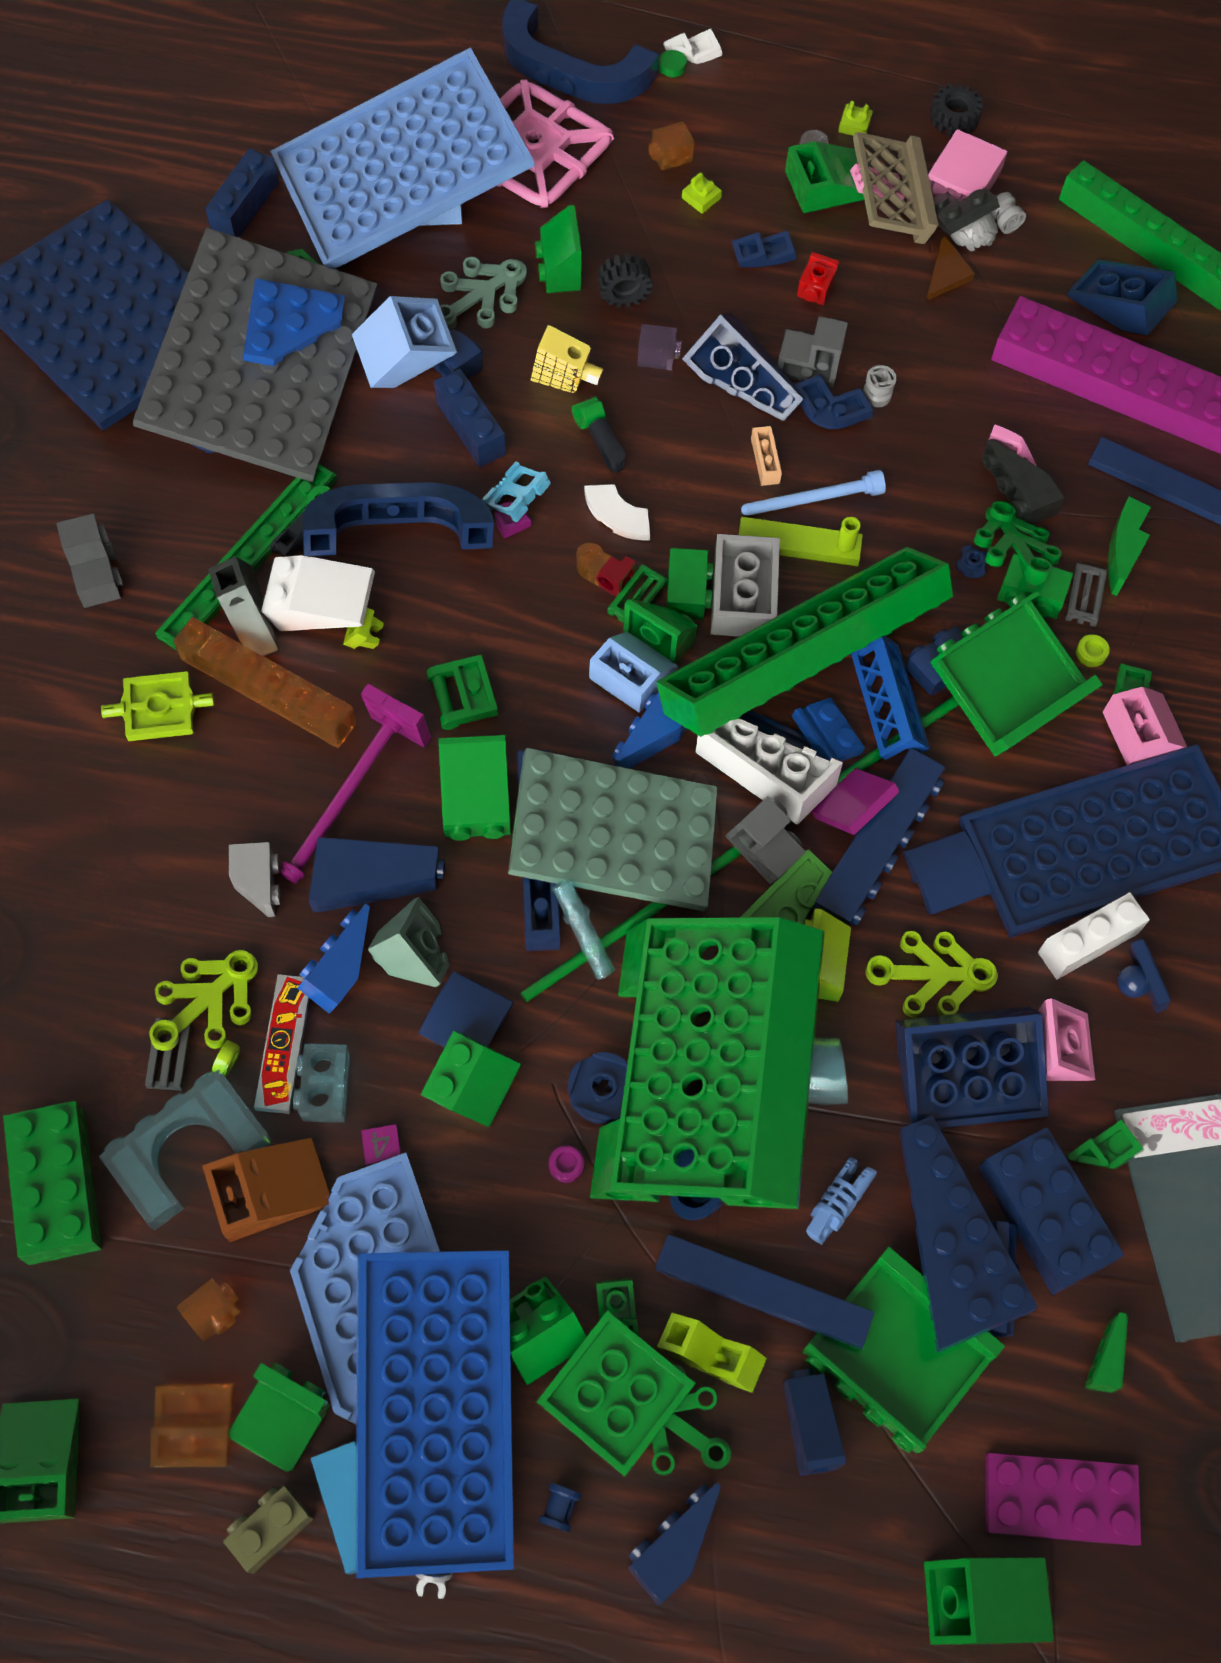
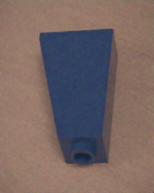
M318 837L309 894L312 911L324 912L437 890L438 879H444L445 859H440L439 848L435 846Z

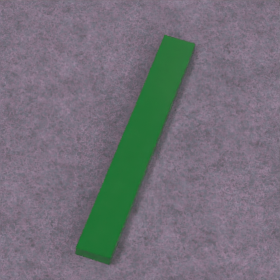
M319 464L313 482L296 477L218 564L237 556L252 565L255 573L272 554L270 551L272 541L285 531L307 507V498L310 490L319 485L331 487L337 481L336 474ZM210 573L155 632L158 639L181 654L222 610Z

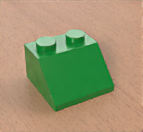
M570 205L540 228V240L535 241L536 258H542V263L538 264L540 282L545 281L546 293L581 290V245L575 205Z
M453 1031L421 1095L455 1113L490 1127L522 1064L463 1033Z

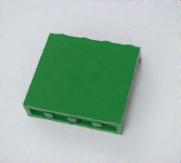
M1038 591L1028 597L1021 593L1007 603L1010 608L1005 612L998 608L984 618L986 621L985 625L979 628L977 623L960 633L963 639L955 643L953 638L936 649L939 655L930 661L994 757L1008 750L1102 686L1096 675L1085 680L1032 603V600L1040 595Z
M888 1247L844 1300L875 1312L863 1349L861 1350L817 1333L802 1353L807 1356L805 1362L811 1369L818 1374H824L825 1372L836 1382L834 1388L839 1394L849 1401L854 1398L865 1408L862 1411L863 1414L878 1427L882 1424L894 1434L892 1440L907 1453L913 1450L918 1454L927 1447V1442L989 1363L1000 1354L1005 1346L989 1332H985L937 1353L933 1320H931L929 1311V1296L924 1276Z

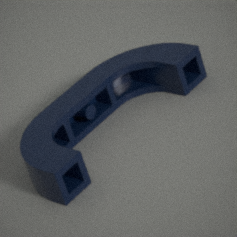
M510 0L505 8L502 18L505 56L519 73L540 84L547 85L587 102L615 104L628 101L642 94L651 86L658 75L659 54L634 44L628 55L619 63L609 66L593 65L538 43L531 37L538 28L537 5L525 0Z
M421 482L344 486L322 493L305 508L303 513L304 556L336 555V536L340 531L351 526L369 524L438 523L449 527L458 535L461 549L493 548L494 520L490 509L480 498L464 489L447 484Z

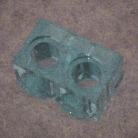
M304 1044V1054L298 1055L296 1066L297 1076H301L300 1089H295L293 1098L294 1110H298L302 1121L345 1122L350 1053L347 1045ZM321 1060L332 1062L330 1068L324 1072L314 1070L316 1063ZM317 1094L328 1095V1101L324 1105L319 1107L311 1105L313 1097Z

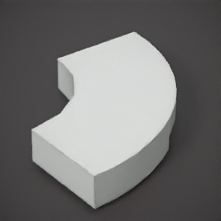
M615 484L584 486L587 505L598 521L613 529V533L625 538L650 540L647 508H638L626 503L618 495Z

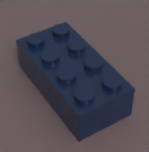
M1048 1127L988 1157L978 1168L1010 1224L1017 1225V1236L1052 1296L1113 1264L1124 1256V1253Z

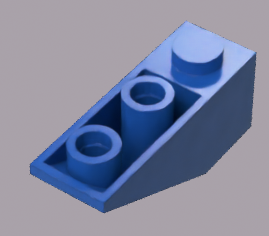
M653 692L649 696L644 707L646 711L642 718L637 716L628 731L630 736L625 743L621 741L615 748L612 759L615 760L614 766L629 769L680 741L687 730L684 726L664 715L659 692Z
M367 904L359 912H356L354 909L349 912L340 923L345 929L339 937L332 933L320 948L325 953L318 962L312 958L299 974L304 980L297 989L329 1014L358 980L370 908Z

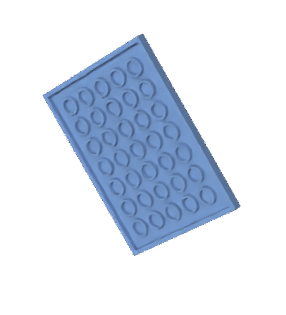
M471 47L270 151L323 265L332 269L346 264L535 166L530 152Z

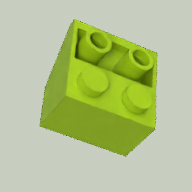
M815 909L811 920L805 919L804 925L823 930L825 933L818 999L839 1002L844 991L851 927L827 912Z

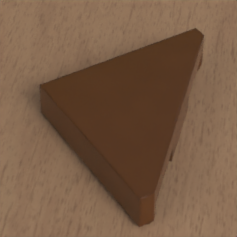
M946 236L941 240L927 295L929 300L972 281L975 275L974 271Z

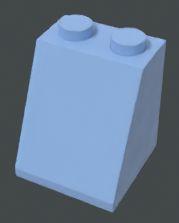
M390 296L352 334L371 388H395L457 352L439 302L433 298Z

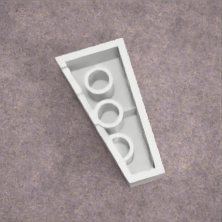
M739 718L720 726L711 734L704 735L703 737L698 736L696 753L757 797L764 800L769 796L772 800L779 801L786 808L787 816L797 825L837 786L843 762L833 758L828 761L816 756L817 751L804 746L802 750L785 742L786 738L775 733L774 735L758 731V726Z

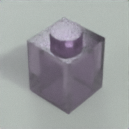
M642 324L637 366L672 370L673 360L680 358L681 341H676L677 328Z

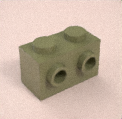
M285 1486L280 1490L277 1487L269 1490L258 1501L260 1508L249 1518L246 1514L242 1515L227 1529L230 1535L223 1540V1543L247 1573L254 1574L314 1520L294 1493Z

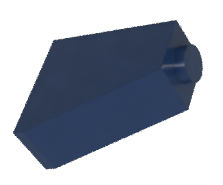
M813 1369L792 1372V1379H787L783 1383L799 1476L835 1471L847 1463L824 1374L814 1375Z

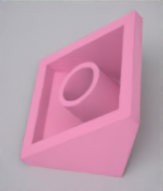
M1052 998L1045 1000L1038 1009V1012L1042 1014L1047 1081L1095 1080L1088 1013Z

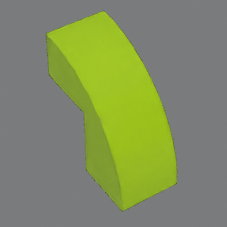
M671 1313L657 1345L662 1351L694 1369L753 1393L767 1359L751 1346L724 1339L699 1320Z

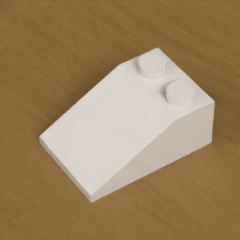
M303 555L275 557L261 612L279 631L363 626L375 571L368 567Z

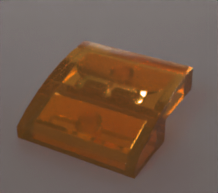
M233 1383L158 1384L155 1387V1423L151 1428L150 1467L228 1466L230 1450L229 1430L232 1424Z

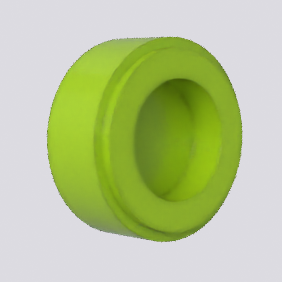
M1094 634L1086 635L1079 641L1076 647V657L1085 666L1098 667L1105 662L1110 648L1107 641L1101 636Z
M227 1040L215 1059L212 1072L222 1077L227 1076L238 1058L240 1045Z

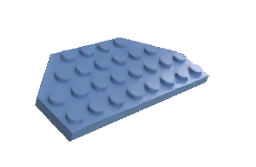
M406 1153L338 1177L328 1199L329 1205L324 1206L323 1210L320 1211L307 1236L308 1240L290 1269L333 1411L337 1416L356 1425L358 1254L440 1252Z

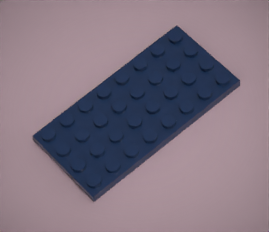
M1198 744L961 816L958 821L962 831H965L982 863L992 892L990 895L1009 938L1097 911L1129 892L1135 899L1221 872V789Z

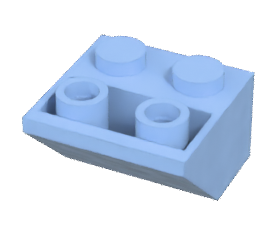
M625 632L610 637L590 659L589 678L640 713L644 709L649 696L653 692L658 693L656 681L677 671L678 666L631 633Z

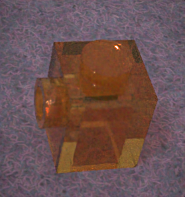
M684 121L652 131V143L649 144V152L651 158L657 161L661 170L678 167L693 161L694 140Z
M213 1278L176 1307L197 1336L203 1341H206L215 1332L217 1335H220L227 1331L235 1323L234 1317L240 1313L234 1305L239 1299L226 1282L219 1286Z

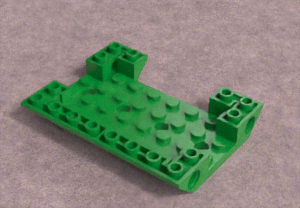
M780 917L647 918L627 931L618 996L637 998L620 1119L599 1128L590 1192L592 1199L659 1202L660 1195L720 1198L728 1206L799 1209L825 934L823 930ZM718 946L719 951L715 958L711 960L703 959V953L708 947ZM702 1012H710L711 1018L709 1023L703 1027H696V1017ZM694 1080H702V1090L695 1096H688L687 1087L689 1083ZM685 1150H693V1162L687 1167H679L678 1158L680 1154Z

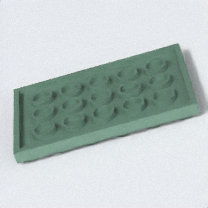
M526 748L523 753L508 874L704 912L708 907L717 787Z

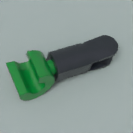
M594 397L573 405L572 414L575 422L582 430L589 428V434L599 452L602 453L607 468L615 473L622 471L625 466L626 453L619 441H617V437L606 419L601 401Z
M324 485L314 487L308 494V504L317 496L331 490V488ZM304 511L285 531L272 541L270 545L271 552H278L282 557L295 556L303 545ZM290 539L293 540L289 545L286 544Z

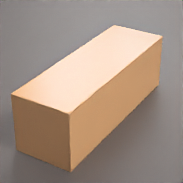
M771 426L753 428L751 442L761 486L780 484L782 472Z

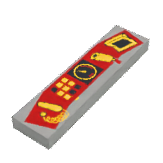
M277 975L254 1104L256 1111L291 1114L310 998L297 989L304 980L303 977Z

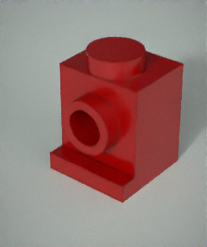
M812 252L799 281L797 297L824 306L835 282L839 261Z

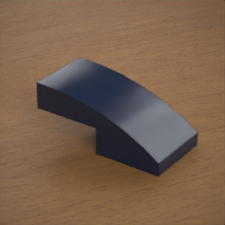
M788 230L762 239L759 232L732 241L739 267H765L796 260L795 250Z

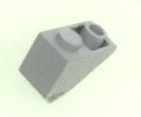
M270 842L229 845V877L234 889L266 916L275 917V905H280L281 903L279 884L275 885L274 874L280 873L279 854L273 853Z

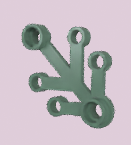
M468 257L463 261V272L466 276L486 275L494 277L488 281L461 279L454 272L450 271L444 272L440 277L441 288L446 292H453L455 290L472 291L450 306L446 304L440 305L447 327L454 330L457 326V316L482 300V308L477 312V322L482 328H490L495 323L493 309L496 290L505 285V293L500 297V309L505 313L514 312L517 309L516 288L525 280L527 268L523 262L516 259H508L500 265L480 264L479 259L476 257Z

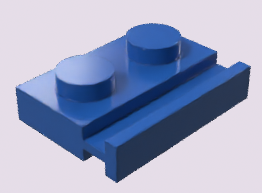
M832 698L809 704L804 709L797 708L791 716L813 750L817 751V756L830 761L833 758L841 762L859 756L865 749Z

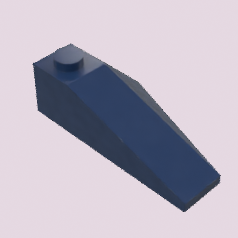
M732 313L720 314L682 358L702 380L725 389L728 393L752 403L753 406L783 421L805 399L752 333Z

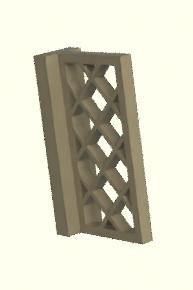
M856 132L853 141L857 162L860 165L859 172L862 173L861 182H864L862 189L869 226L912 234L915 243L925 244L939 225L921 138L910 136L906 142ZM864 144L869 145V146L872 147L876 152H875L874 154H872V153L864 146ZM887 149L898 151V159H896ZM881 156L891 166L887 168L877 157ZM871 164L880 175L876 176L868 168V165ZM893 169L901 175L902 181L891 172ZM885 177L895 188L891 190L881 179ZM873 185H875V186L878 188V190H879L883 195H885L883 198H880V197L873 191V189H872V186H873ZM900 191L906 197L907 204L896 194V192ZM888 199L899 209L897 212L886 203ZM879 208L889 219L878 217L876 209ZM904 213L911 223H907L900 215Z

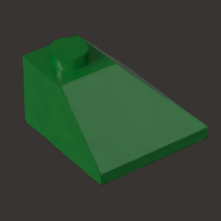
M628 599L625 602L623 633H631L677 665L696 641L698 625L689 616L679 614L673 609Z

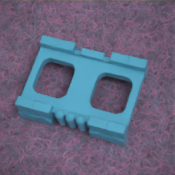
M515 462L505 473L506 477L502 478V481L499 482V485H496V488L492 487L482 501L488 506L490 511L492 509L510 515L513 521L518 522L528 511L527 505L534 500L535 494L541 496L551 482L546 472L542 471L539 473L520 466L518 462ZM523 474L535 477L527 486L515 484ZM508 494L516 497V500L509 507L497 505L503 495Z

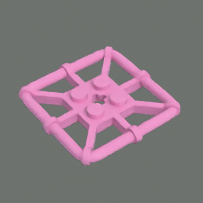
M525 79L520 80V83L510 88L500 98V101L506 109L518 96L521 95L523 99L524 112L512 122L535 163V166L529 170L533 171L536 175L538 193L513 178L497 186L506 187L530 203L540 205V208H548V204L556 201L577 178L581 179L587 173V168L607 149L614 137L610 128L575 108L573 102L569 100L564 101ZM530 95L555 108L556 111L549 118L532 109ZM570 117L588 129L568 131L559 124L564 118L568 119ZM536 139L539 140L538 143H530V142L528 141V140L534 141V140H536ZM597 142L580 160L563 151L569 144ZM553 161H556L569 169V171L547 192L543 171Z

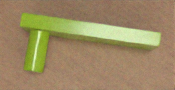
M741 517L739 535L780 538L779 555L858 566L863 534H859L860 522L855 517L845 518L842 521L840 531Z

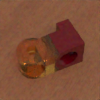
M585 543L577 550L578 573L586 580L615 597L618 596L636 572V561L627 556L622 561H619L604 553L598 544Z

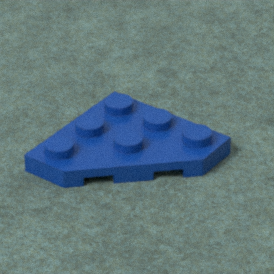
M255 278L243 361L274 366L283 361V357L295 350L298 352L316 342L317 337L340 328L345 295Z

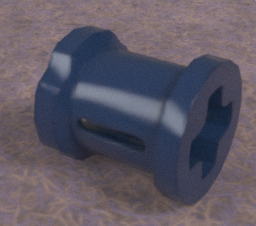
M550 1483L549 1490L551 1495L545 1513L540 1515L538 1522L570 1533L571 1526L569 1522L576 1501L581 1500L582 1494Z

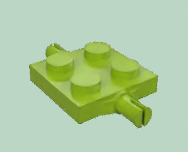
M188 671L123 678L124 693L121 703L101 705V713L103 719L117 716L123 717L128 741L194 734L193 715L195 708L214 706L213 692L193 695Z

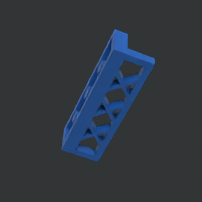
M882 636L869 643L867 647L851 653L881 758L887 760L907 748H913L922 754L930 750L899 645L886 636ZM874 650L876 656L871 667H865L862 657ZM876 675L881 676L883 679V684L878 694L873 693L871 689ZM884 701L890 703L891 706L886 721L880 719L879 716ZM892 728L897 729L901 740L888 747L887 738Z

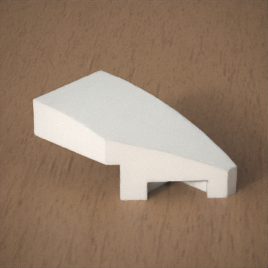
M711 29L689 39L685 33H682L663 42L666 51L678 50L686 56L688 61L695 64L722 56L721 47Z

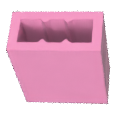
M957 129L928 174L933 198L939 194L949 192L958 201H961L975 190L986 188L990 191L1002 171L1008 151Z

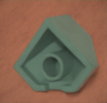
M419 897L413 899L377 932L368 948L375 962L381 965L388 975L432 987L441 984L450 966L447 953H440L437 937L442 935L439 922Z

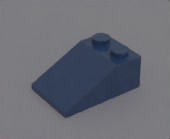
M1097 260L1067 292L1070 299L1120 330L1148 335L1178 302L1175 272L1104 260Z

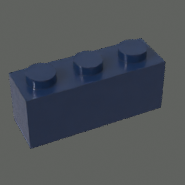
M251 148L247 150L205 207L210 229L237 238L240 237L279 183L273 157Z
M458 369L435 380L436 403L479 468L505 456V433L462 370Z

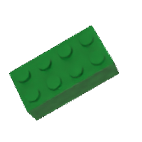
M76 1101L4 1115L3 1121L18 1258L28 1265L102 1250L85 1111Z

